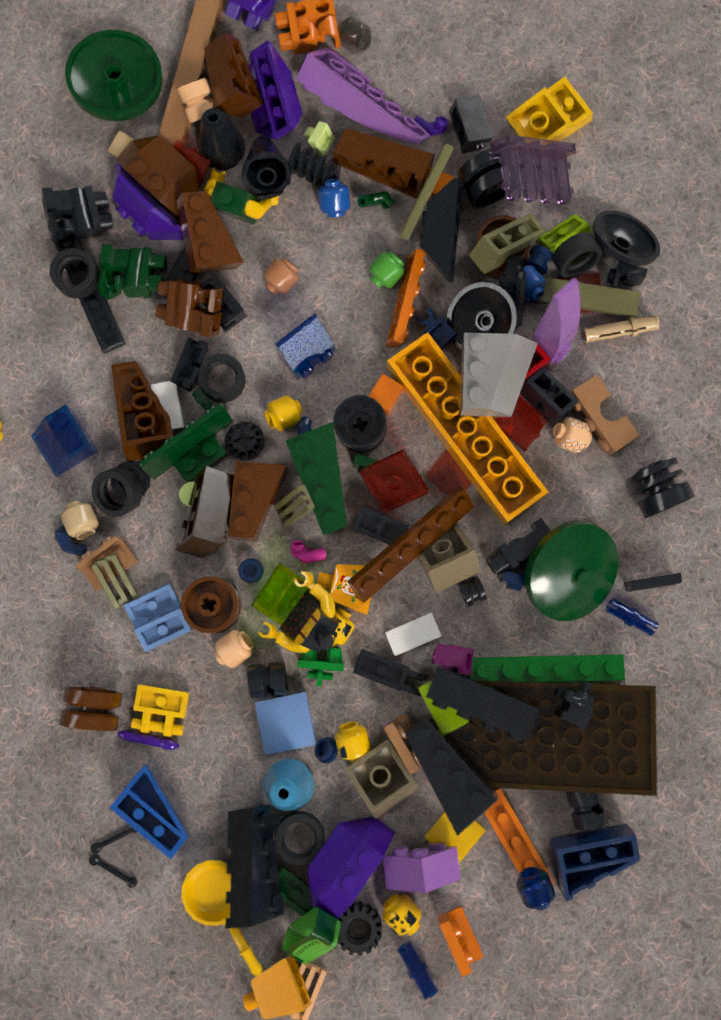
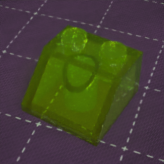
M278 563L251 606L282 625L305 591L310 589L297 586L294 578H300L303 582H305V579L281 563Z

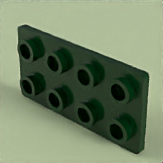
M222 404L210 407L199 420L188 423L180 434L169 437L158 450L147 453L143 457V461L139 463V466L154 480L175 466L186 483L194 481L197 474L206 466L213 467L228 456L214 436L233 422L232 418Z

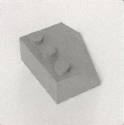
M464 333L461 355L460 415L511 417L538 343L517 334Z

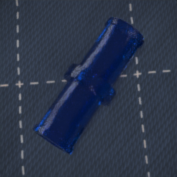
M614 597L610 599L609 603L617 607V609L609 605L605 608V612L623 620L626 626H633L649 636H652L655 631L646 625L655 629L658 628L659 623L641 614L638 608H631Z
M411 940L407 944H402L396 950L409 970L407 972L409 978L414 979L424 1000L431 998L439 990L426 970L428 966L425 961H421Z

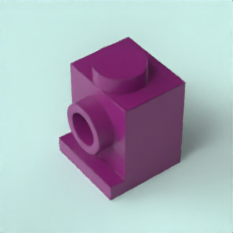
M437 643V647L432 654V663L443 665V668L455 673L471 675L474 649Z

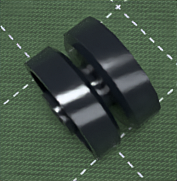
M493 147L484 150L466 161L459 169L457 176L462 187L468 190L467 197L472 207L484 208L496 203L512 193L519 185L520 178L515 168L509 166L510 158L504 148Z

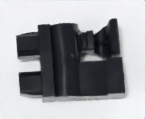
M84 186V189L72 188L60 191H53L52 188H42V204L53 243H60L64 238L69 237L70 233H74L77 239L89 238L91 236L95 238L100 236L101 231L113 229L111 213L98 214L97 210L108 208L106 192H93L92 186ZM55 219H63V224H57Z
M542 517L530 525L533 532L523 538H515L508 544L504 543L494 550L496 555L486 561L493 574L504 568L510 571L518 566L519 562L531 556L539 541L551 531Z

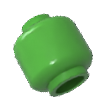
M391 251L389 254L382 252L369 266V271L372 274L369 279L379 288L383 285L387 288H392L404 275L403 266L405 264Z

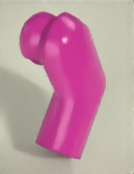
M295 540L291 543V554L304 564L327 559L324 547L311 550L301 540Z

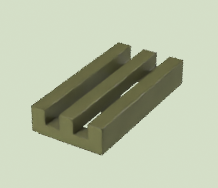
M302 485L278 502L274 508L276 511L280 509L281 513L278 516L280 519H285L282 525L284 528H287L312 511L315 505L305 485ZM299 495H303L293 504H291L288 508H286V506L289 503H291L294 499H296ZM306 501L307 505L291 517L290 513Z
M115 552L91 563V567L115 609L120 607L122 603H128L132 598H138V594ZM109 561H113L130 593H124L108 564ZM103 565L120 598L117 599L99 566Z

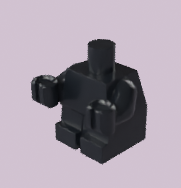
M582 681L578 690L574 688L569 690L557 686L555 696L563 699V705L560 709H556L554 715L585 730L593 710L594 698L588 695L592 685Z

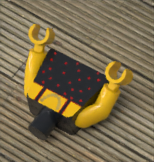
M300 571L305 576V582L300 578H294L295 584L299 587H308L310 590L307 589L283 622L279 628L281 633L277 632V627L274 624L263 622V624L269 626L270 631L268 634L258 631V634L263 638L276 639L277 644L291 652L307 653L309 650L320 652L322 649L327 650L334 644L332 634L339 625L335 616L334 598L319 583H314V576L311 572Z

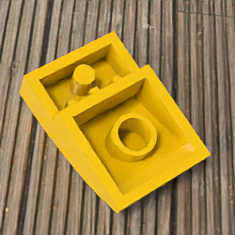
M564 76L550 88L546 89L544 87L505 118L534 156L551 148L592 121L593 112Z

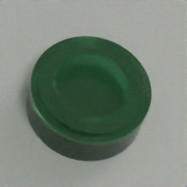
M199 388L192 392L193 398L205 411L214 406Z

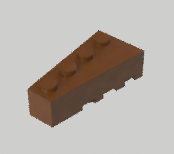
M345 128L333 152L334 164L339 165L341 163L343 168L415 199L418 198L433 167L435 155Z

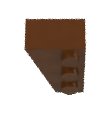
M224 33L204 48L215 108L236 117L244 118L264 104L239 39Z
M207 192L181 193L176 204L190 274L239 268L244 261Z

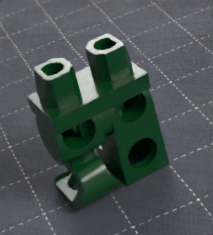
M102 244L98 289L106 299H113L121 295L122 290L130 298L141 296L151 298L152 292H158L159 282L165 281L163 275H154L155 271H167V259L165 255L153 254L151 247H143V249H114L112 244Z

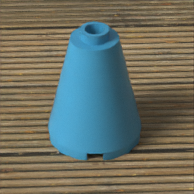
M283 759L274 763L267 770L263 780V791L267 801L274 808L285 812H292L301 809L310 801L314 792L315 782L312 772L306 764L295 759Z

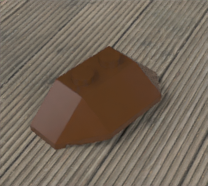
M160 135L130 141L116 159L125 171L178 217L176 201L181 193L199 191L196 167Z

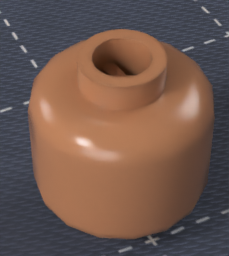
M285 257L282 260L274 259L263 273V277L267 281L264 286L275 295L278 292L288 294L299 280V275L297 274L299 269Z

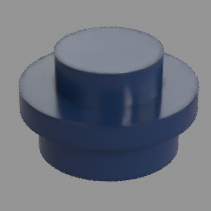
M248 558L240 564L238 573L244 582L252 584L258 582L263 577L264 568L257 559Z
M331 737L322 738L315 745L314 753L320 762L329 764L335 760L338 754L335 740Z

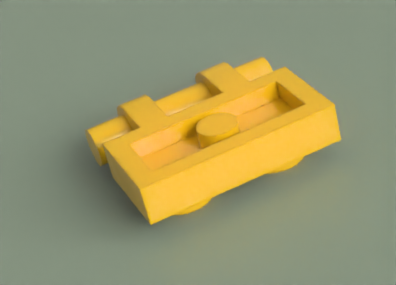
M138 684L133 710L143 712L142 719L133 718L131 728L140 729L143 733H149L150 731L163 733V736L172 737V735L182 736L184 726L176 725L175 717L186 718L190 692ZM153 714L165 715V723L152 721Z

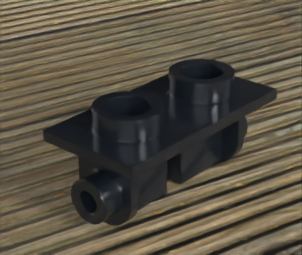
M187 337L170 380L171 383L191 392L196 384L195 380L199 367L204 360L206 352L209 351L207 342L202 340L197 342Z

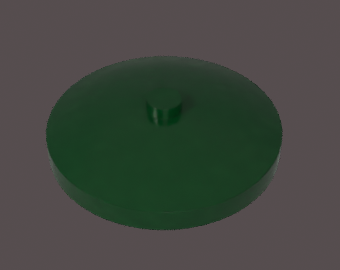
M103 30L88 35L72 49L66 62L65 77L72 98L82 110L98 119L125 121L136 118L153 106L162 89V68L155 50L144 39L127 31Z
M586 521L567 522L548 532L534 548L526 567L525 587L533 606L545 616L557 621L577 620L594 611L606 599L616 580L619 560L613 539L605 530Z

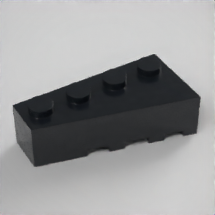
M437 667L426 695L427 698L433 700L432 705L443 710L451 707L457 710V716L471 721L472 717L482 721L481 726L496 732L497 728L507 731L506 737L518 742H522V739L528 740L534 737L544 710L543 707L538 705L531 706L523 701V699L509 694H502L498 689L485 684H478L473 679L448 669Z
M428 714L405 735L458 836L498 800L499 794L446 734L443 735L440 732L436 722Z
M269 804L228 811L227 847L231 850V858L229 863H227V874H231V891L226 892V904H230V918H226L225 929L253 927L284 915L283 898L279 882L280 874L275 852L276 844L272 830V816Z

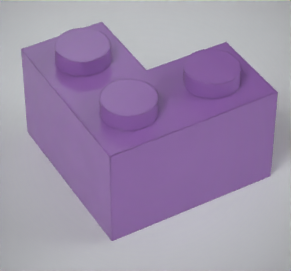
M433 842L429 844L430 848H416L412 851H408V847L393 848V853L383 857L386 888L427 893L460 880L457 847L445 846V842Z

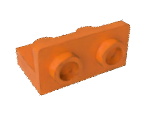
M458 906L437 916L459 971L462 977L472 973L470 964L483 958V953L463 908Z

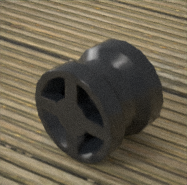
M478 576L472 578L469 583L462 582L458 584L467 607L472 606L475 601L487 600L485 590Z

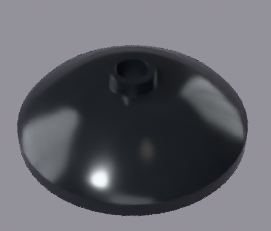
M608 210L599 213L592 224L594 237L600 247L613 259L629 265L642 266L653 263L659 256L660 244L657 237L643 222L620 211Z
M489 282L474 283L462 289L454 297L447 313V323L458 335L452 342L462 352L464 333L515 334L518 325V311L512 296L504 288ZM490 317L491 322L488 326H486L485 320L486 318Z

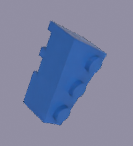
M146 764L109 807L169 859L175 856L190 837L189 832L150 767Z

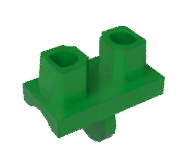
M332 646L327 649V659L317 658V652L309 650L307 653H301V657L297 661V668L318 669V671H308L307 678L317 679L316 686L322 687L323 680L333 681V673L324 672V670L344 671L345 661H342V647Z

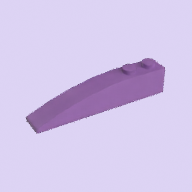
M328 47L307 54L296 79L303 84L302 86L305 90L319 96L322 103L335 108L352 120L388 136L419 145L429 140L430 134L413 118L407 115L403 116L401 114V107L397 103L387 101L384 98L386 93L381 88L374 89L369 85L371 79L332 48Z
M575 278L553 296L531 339L532 341L535 340L551 358L547 367L553 362L558 365L567 356V353L572 349L570 344L575 338L579 327L580 293L579 284Z

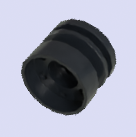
M354 395L343 400L335 411L333 417L334 430L340 442L348 450L357 453L369 452L376 449L384 441L387 432L386 414L382 406L374 398L365 395ZM358 421L368 424L364 427L365 431L360 432L358 428L354 429V427L358 426Z
M676 457L651 463L639 469L626 480L629 486L639 482L642 485L632 491L633 495L646 493L647 495L645 499L638 503L645 519L695 497L688 481L677 484L674 481L675 478L683 473L682 469L673 472L669 470L679 463Z

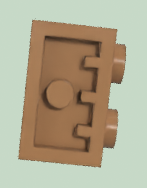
M119 536L107 537L100 543L101 547L94 552L88 551L79 558L80 562L75 565L78 570L84 573L95 591L101 590L103 586L91 567V563L114 552L125 572L139 562L123 538ZM109 561L108 564L116 578L119 577L120 574L113 561ZM103 565L99 566L108 584L112 582Z
M402 714L385 724L383 728L411 775L420 770L419 766L421 764L405 735L413 728V725L408 716Z

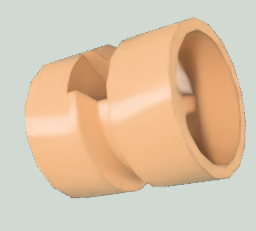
M206 78L177 88L181 102L187 105L185 112L189 123L201 120L206 110L215 108L214 100L209 98L211 91Z

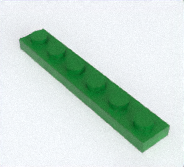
M624 654L474 657L470 679L515 682L625 680Z

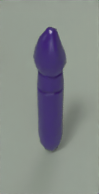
M128 730L118 732V736L121 739L130 742L161 747L165 750H174L180 747L176 741L170 738L162 739L161 737Z

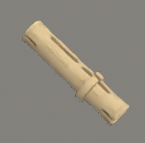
M657 315L637 319L629 317L626 321L585 327L582 330V334L586 344L627 335L635 337L638 333L657 331L660 325Z

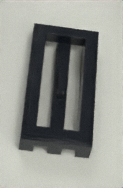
M681 573L632 580L624 582L627 592L680 584L682 577Z

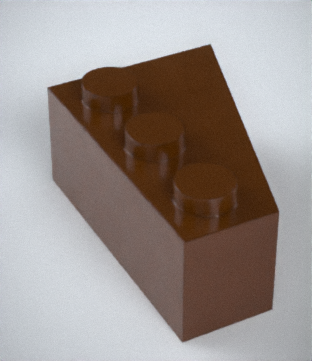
M235 461L228 530L229 538L233 540L257 541L283 479L288 472L286 465Z

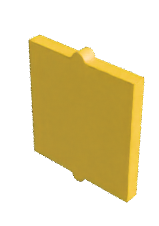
M444 812L424 837L430 843L445 842V846H456L460 863L486 830L478 822L474 821L457 836Z

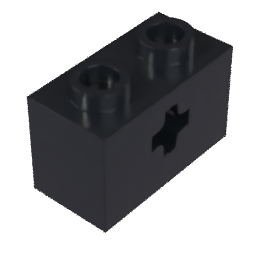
M544 366L525 382L520 391V395L553 428L579 402Z

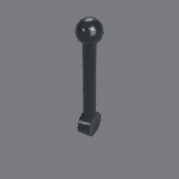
M131 827L101 843L96 842L92 844L91 852L97 854L103 847L131 833L138 832Z
M96 854L89 858V863L92 866L98 865L125 881L129 888L136 887V878L127 877L101 861L100 857Z

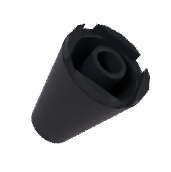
M211 108L203 113L198 144L201 159L211 168L215 167L216 170H227L235 167L245 154L243 136L222 110Z
M266 136L258 137L253 141L242 170V179L246 189L263 199L280 196L291 182V169L288 162L273 140Z

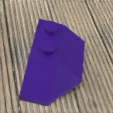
M267 40L250 52L249 67L264 103L251 112V116L257 133L278 140L295 129L303 113L292 73L272 43Z
M119 163L114 165L113 200L117 205L115 208L117 213L124 220L129 218L133 222L131 226L140 236L144 234L149 240H184L181 226Z
M374 816L338 823L307 868L312 907H319L338 919L354 902L383 859L395 832Z

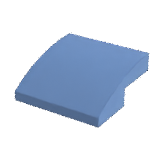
M171 582L136 599H132L123 605L135 627L134 632L145 652L192 630L184 619L180 601Z
M306 692L255 702L265 755L316 745Z

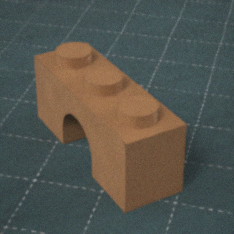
M595 375L571 391V394L579 401L573 410L575 412L579 411L584 418L582 422L589 425L590 431L597 437V445L603 453L607 452L611 456L640 436L626 415L617 421H609L601 415L600 405L611 396V393L598 375Z

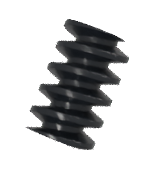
M296 143L288 161L291 174L297 173L299 178L305 177V180L309 183L314 181V185L317 187L324 186L326 180L338 179L341 163L334 168V159H331L326 164L325 155H322L317 160V151H314L309 156V147H305L301 152V143Z

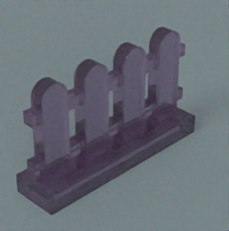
M506 135L490 142L491 153L501 154L498 157L499 163L502 164L504 182L501 183L502 190H505L506 198L509 201L513 202L520 199L521 191L527 203L536 201L538 199V192L540 200L544 204L553 202L555 194L556 200L560 205L571 201L573 187H570L568 169H571L570 162H567V157L576 153L575 143ZM518 165L520 166L521 183H520Z

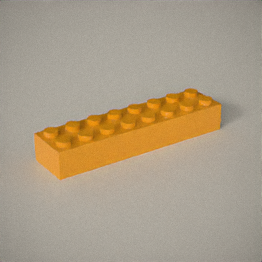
M428 332L387 360V370L396 382L404 386V393L503 526L549 493L492 416L460 415L461 375Z

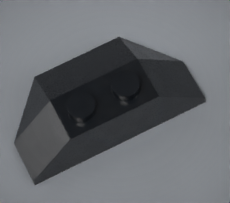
M453 178L427 201V209L422 213L424 234L420 235L419 241L420 249L424 251L427 259L448 282H454L463 194L459 178Z

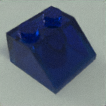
M315 313L275 343L280 360L297 380L300 377L306 378L311 375L315 370L314 367L320 362L323 364L328 362L334 356L333 352L335 351L334 342Z
M66 404L44 417L31 435L55 477L60 476L98 452L97 447L76 413Z

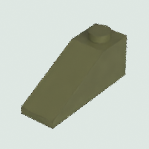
M529 213L482 236L469 256L483 274H486L504 264L507 258L522 251L544 235L546 231L533 215Z

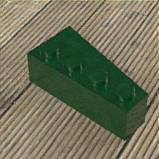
M331 422L286 440L302 484L305 485L315 505L313 511L323 535L347 526L334 425Z

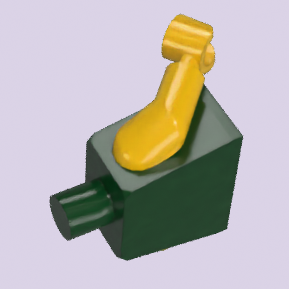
M215 167L212 168L209 181L204 188L217 212L253 225L257 219H260L271 208V205H278L279 196L259 200L246 191L224 184L226 172L218 173L215 171Z

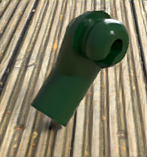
M383 191L360 195L357 202L361 208L381 204L383 209H388L392 206L393 199L390 197V193Z

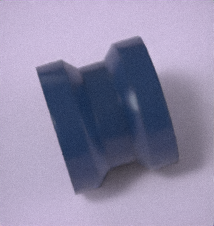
M532 246L529 251L530 257L526 259L524 266L531 265L541 275H545L548 270L547 264L552 260L553 253L545 247Z

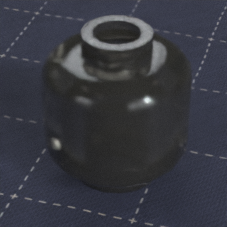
M350 16L340 23L338 31L342 47L352 54H360L369 48L372 40L371 29L366 23L355 16Z

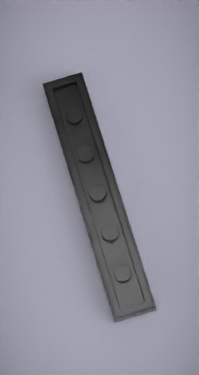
M63 219L56 223L62 225ZM70 233V236L64 238L60 243H55L59 253L69 248H78L85 251L80 239H77L74 233ZM82 261L69 263L65 267L73 286L81 284L89 274L88 266ZM98 286L90 295L79 298L102 352L105 354L125 345L126 342L106 298L101 295Z

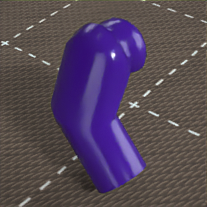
M418 115L414 118L431 136L443 134L447 130L448 120L444 116H439L434 122L430 123Z

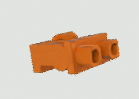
M304 0L294 5L293 2L286 3V11L275 13L277 29L290 28L291 32L278 34L281 51L294 49L295 55L302 54V52H313L317 49L319 41L325 42L326 34L333 37L335 48L341 47L333 0Z

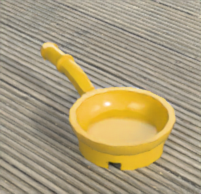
M207 860L199 863L187 873L182 884L181 899L186 912L193 920L203 925H225L226 918H230V904H226V892L231 891V874H227V863L221 860ZM230 928L232 938L240 951L239 954L247 963L249 971L255 976L260 975L262 965L252 952L251 946L245 940L241 929Z

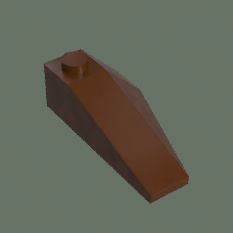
M136 361L112 364L124 454L127 462L140 460L147 453L158 450L169 437L173 436L170 416L162 407L159 398L154 394Z

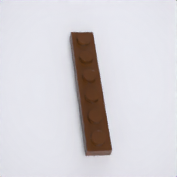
M458 486L347 581L359 601L365 603L474 508L464 488Z

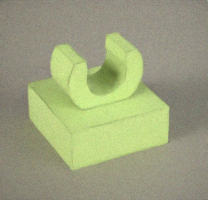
M321 121L318 122L315 129L308 127L303 134L304 137L309 138L308 143L313 151L318 152L319 157L326 155L335 139L328 124Z

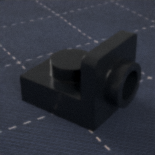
M619 261L614 269L611 268L609 270L606 283H609V287L612 288L617 287L619 280L626 286H640L646 278L648 269Z

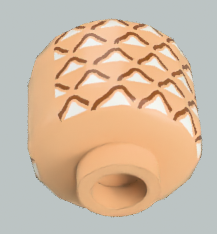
M571 417L564 418L553 429L556 445L573 453L586 449L592 440L589 425Z

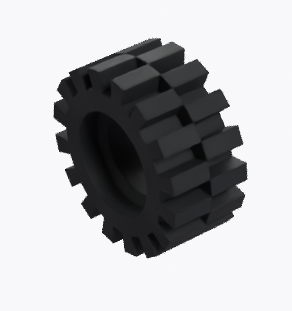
M363 901L353 902L338 918L341 921V929L337 944L341 945V949L344 952L348 950L350 955L358 953V956H363V952L369 954L373 947L376 948L378 946V941L381 940L382 923L378 911L373 909L369 903L366 905L363 904ZM355 918L364 919L369 927L367 934L361 938L353 937L348 931V924Z

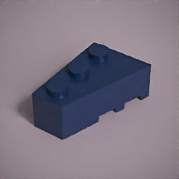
M627 823L550 838L558 885L566 902L573 899V895L596 886L595 883L609 875L612 877L640 861L636 834Z

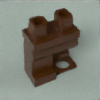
M184 279L161 281L158 285L159 295L167 296L168 299L167 304L161 303L157 305L155 316L164 320L166 326L193 331L208 338L218 335L222 313L217 311L221 310L224 288L201 289V283ZM199 302H209L208 309L197 307V304Z

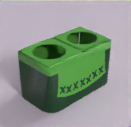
M315 907L289 924L295 930L289 926L287 927L282 950L302 964L307 965L337 946L341 921L319 907Z

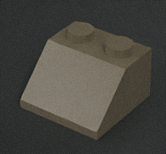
M457 523L418 556V560L436 593L482 572L474 548Z
M388 739L344 769L375 818H378L419 789L414 778L410 775Z

